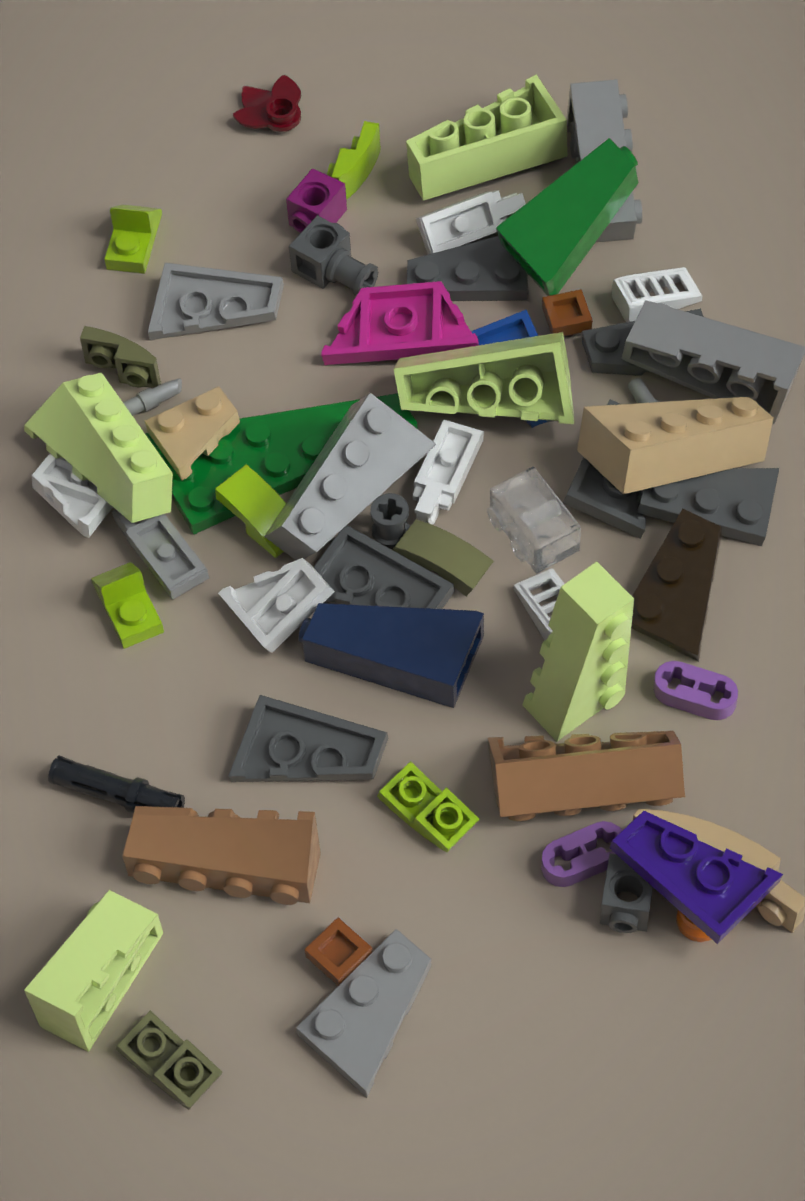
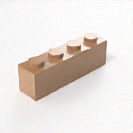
M674 731L613 733L610 735V742H601V738L589 734H572L562 744H555L552 741L544 740V736H525V743L521 745L504 746V737L487 738L500 817H508L513 821L529 820L534 818L536 813L554 812V814L560 816H570L580 813L582 811L581 808L599 806L602 810L616 811L626 808L627 803L645 802L652 806H662L672 803L673 798L685 797L682 747Z
M135 806L122 857L128 876L145 884H157L160 881L177 883L191 891H203L205 888L224 890L227 894L237 898H248L251 895L270 897L273 901L280 904L293 905L297 902L310 903L321 851L315 812L299 811L297 820L279 819V813L275 810H259L257 818H241L232 809H215L209 813L208 817H199L198 813L192 808Z

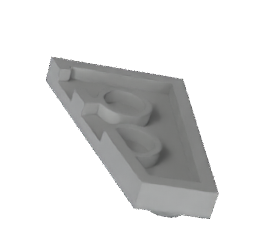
M164 263L148 329L150 340L274 321L277 318L284 287L283 279L277 276Z

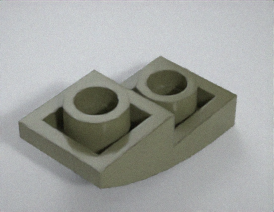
M84 326L80 342L85 363L93 364L99 368H117L120 383H125L132 387L154 388L161 385L157 359L149 351L115 333Z
M417 519L392 549L430 572L433 570L440 577L452 583L454 588L466 597L494 562L483 552L454 534Z
M151 1010L116 1047V1050L141 1073L188 1110L223 1073L188 1039L184 1042Z

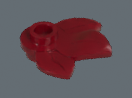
M282 75L277 79L272 91L243 86L241 95L244 108L233 113V118L247 128L268 127L278 132L292 130L301 121V110L298 106L302 96L301 90L286 75Z

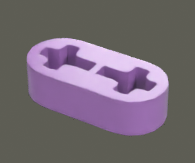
M679 661L665 662L655 672L653 688L655 697L667 706L711 720L726 719L736 709L738 689L734 681L725 675ZM673 678H678L681 682L675 690L667 688L668 683ZM716 691L724 693L719 703L711 702V696Z
M602 821L552 841L545 847L542 853L541 870L544 878L554 886L567 887L606 871L609 854L615 853L613 851L606 853L603 847L596 848L597 839L603 838L604 842L611 843L622 831L621 828L612 822ZM561 856L564 861L571 860L570 869L564 871L560 865L554 866L555 857Z

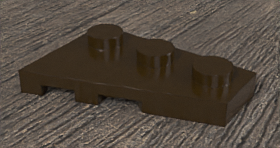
M682 508L632 595L634 605L631 629L698 662L722 536L721 526Z

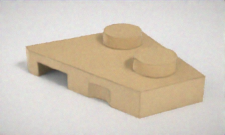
M216 387L145 420L149 435L181 480L188 478L192 474L190 465L201 454L209 456L218 446L219 440L228 435L240 423L237 409L220 387Z

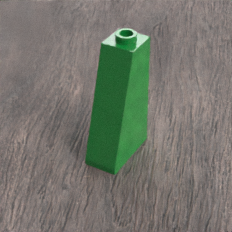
M610 138L496 227L501 245L547 296L556 295L560 292L639 183L636 172L638 162L635 156L626 146L619 148Z

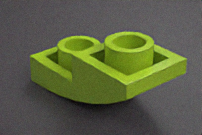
M364 121L360 136L353 137L351 149L340 148L336 163L329 164L327 175L345 183L346 200L365 182L378 159L381 150L379 123Z
M246 464L215 488L216 499L245 523L246 534L277 558L284 551L264 536L286 505V502Z
M411 761L377 795L405 823L445 852H448L480 820L447 787L441 791Z

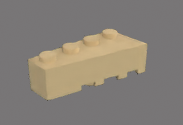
M750 397L587 406L583 409L577 451L622 494H627L765 461L774 417Z

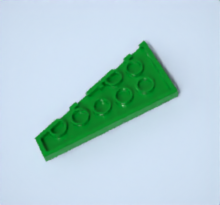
M398 393L377 396L380 401L418 429L417 421L409 410H401ZM360 399L239 418L240 423L228 435L219 440L218 446L209 456L201 454L190 465L192 474L184 480H181L149 433H146V436L173 473L172 499L193 535L236 516L216 499L215 488L246 464L266 481L279 496L297 488L351 405Z

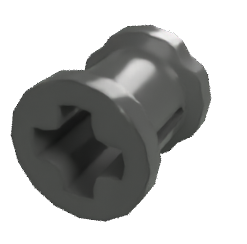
M341 248L330 259L325 277L326 280L332 283L340 282L353 289L354 295L357 296L361 288L374 287L378 278V266L372 263L365 265L351 257L350 251Z
M386 493L377 497L371 504L370 514L374 522L372 525V537L378 543L393 549L410 527L406 522L409 517L408 503L400 495Z

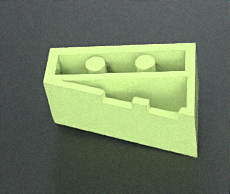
M111 890L99 902H96L90 908L86 918L24 990L39 1026L89 1052L163 935L158 914Z

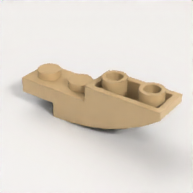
M638 809L633 815L634 820L639 814L646 811L697 834L699 841L723 852L727 848L742 855L741 860L766 871L767 867L777 872L779 870L780 857L741 834L715 823L663 810ZM781 880L756 907L762 917L775 926L782 925L793 933L804 920L805 897Z

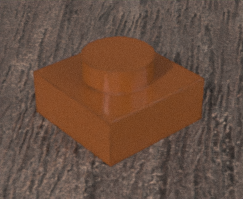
M582 289L542 297V309L551 334L563 332V335L567 336L592 329L593 320Z
M339 917L304 949L306 958L337 986L372 953V947Z

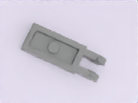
M117 510L112 511L115 522L126 536L129 544L172 600L209 579L208 570L165 514L145 519L136 525L131 523Z

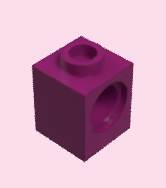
M312 168L286 198L289 226H292L301 233L317 215L331 223H337L347 211L345 183Z

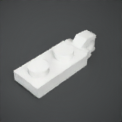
M499 190L479 194L416 218L427 254L429 255L459 247L496 233V227L508 218L507 215L515 213L526 203L523 193H513L501 198Z
M443 420L433 441L437 445L427 453L414 481L412 497L413 500L418 501L414 512L416 513L417 520L433 525L438 517L440 508L449 511L452 503H455L480 449L484 431Z

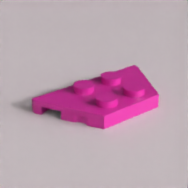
M442 281L366 287L360 289L352 302V309L343 316L337 326L338 335L331 346H324L321 356L324 365L397 360L404 357L478 346L479 341L476 334H472L458 306L452 303L450 294Z

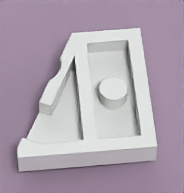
M49 454L32 474V488L85 537L89 538L113 508L97 494V486L91 481L79 479L72 472V465L62 457L56 459L53 455Z
M301 558L285 564L278 571H267L254 576L253 583L237 589L228 586L223 588L218 594L261 645L273 653L303 623L305 618L315 612L318 603H324L335 591L310 563Z

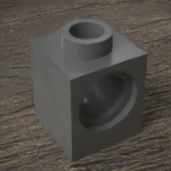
M317 215L289 245L291 271L324 289L330 282L326 280L325 274L332 256L341 248L351 253L350 232L346 231L340 224L331 223Z
M612 853L609 854L601 904L600 924L608 925L611 929L621 933H633L637 930L647 932L653 887L619 856ZM621 892H631L638 899L626 902L619 899L616 895Z

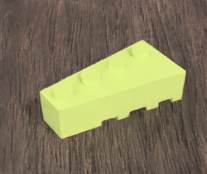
M536 74L525 80V87L515 92L509 88L497 94L496 102L484 108L477 104L467 109L464 118L455 123L446 120L407 140L409 178L424 201L567 157V120Z
M595 562L560 587L548 624L553 631L543 641L539 652L545 658L542 669L539 667L533 670L530 683L535 687V691L525 695L522 704L556 742L601 709L605 708L608 710L616 706L625 695L634 598L598 562Z

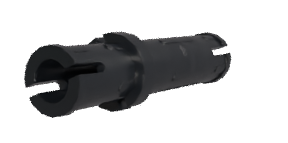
M60 755L53 760L48 774V781L51 784L74 789L96 798L124 806L127 812L133 814L135 806L184 808L185 804L184 795L151 786L146 779L137 777L132 780Z

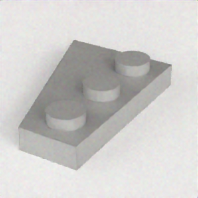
M395 929L296 1027L297 1035L364 1096L368 1097L374 1084V1078L394 1044L393 1039L404 1017L408 1015L431 968V958L400 931Z

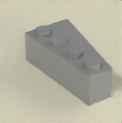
M617 79L570 83L566 120L567 132H571L570 150L572 159L575 158V165L608 138L619 148L626 146L632 152L631 129H624L623 118L628 116L626 94H619ZM633 191L596 242L634 239L636 224L642 223V205L640 199L634 200Z
M645 300L626 339L622 359L714 399L750 397L774 417L772 424H775L805 355V346L671 308L662 303Z
M367 394L351 405L264 537L295 560L311 556L437 444L373 394Z

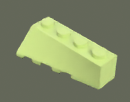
M563 332L399 358L393 369L401 410L447 414L459 412L479 414L481 417L495 418V416H505L529 421H538L540 419L559 421V423L574 424L570 371Z
M102 372L63 382L24 425V432L33 439L39 437L46 443V450L56 459L62 457L72 465V472L79 479L91 481L97 486V494L131 523L171 512L173 473Z

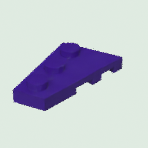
M646 811L639 814L612 840L610 849L716 944L781 881L783 876L782 873L769 867L765 871L741 860L742 855L727 848L723 852L698 840L697 834Z

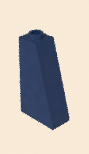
M318 603L312 619L307 617L303 621L299 632V643L303 644L305 662L454 708L484 637V613L472 610Z

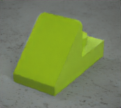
M132 205L111 207L110 215L113 232L104 259L106 269L145 274L161 220L162 210Z
M129 562L91 578L92 584L124 649L164 633L163 624L145 589L142 573L133 563Z

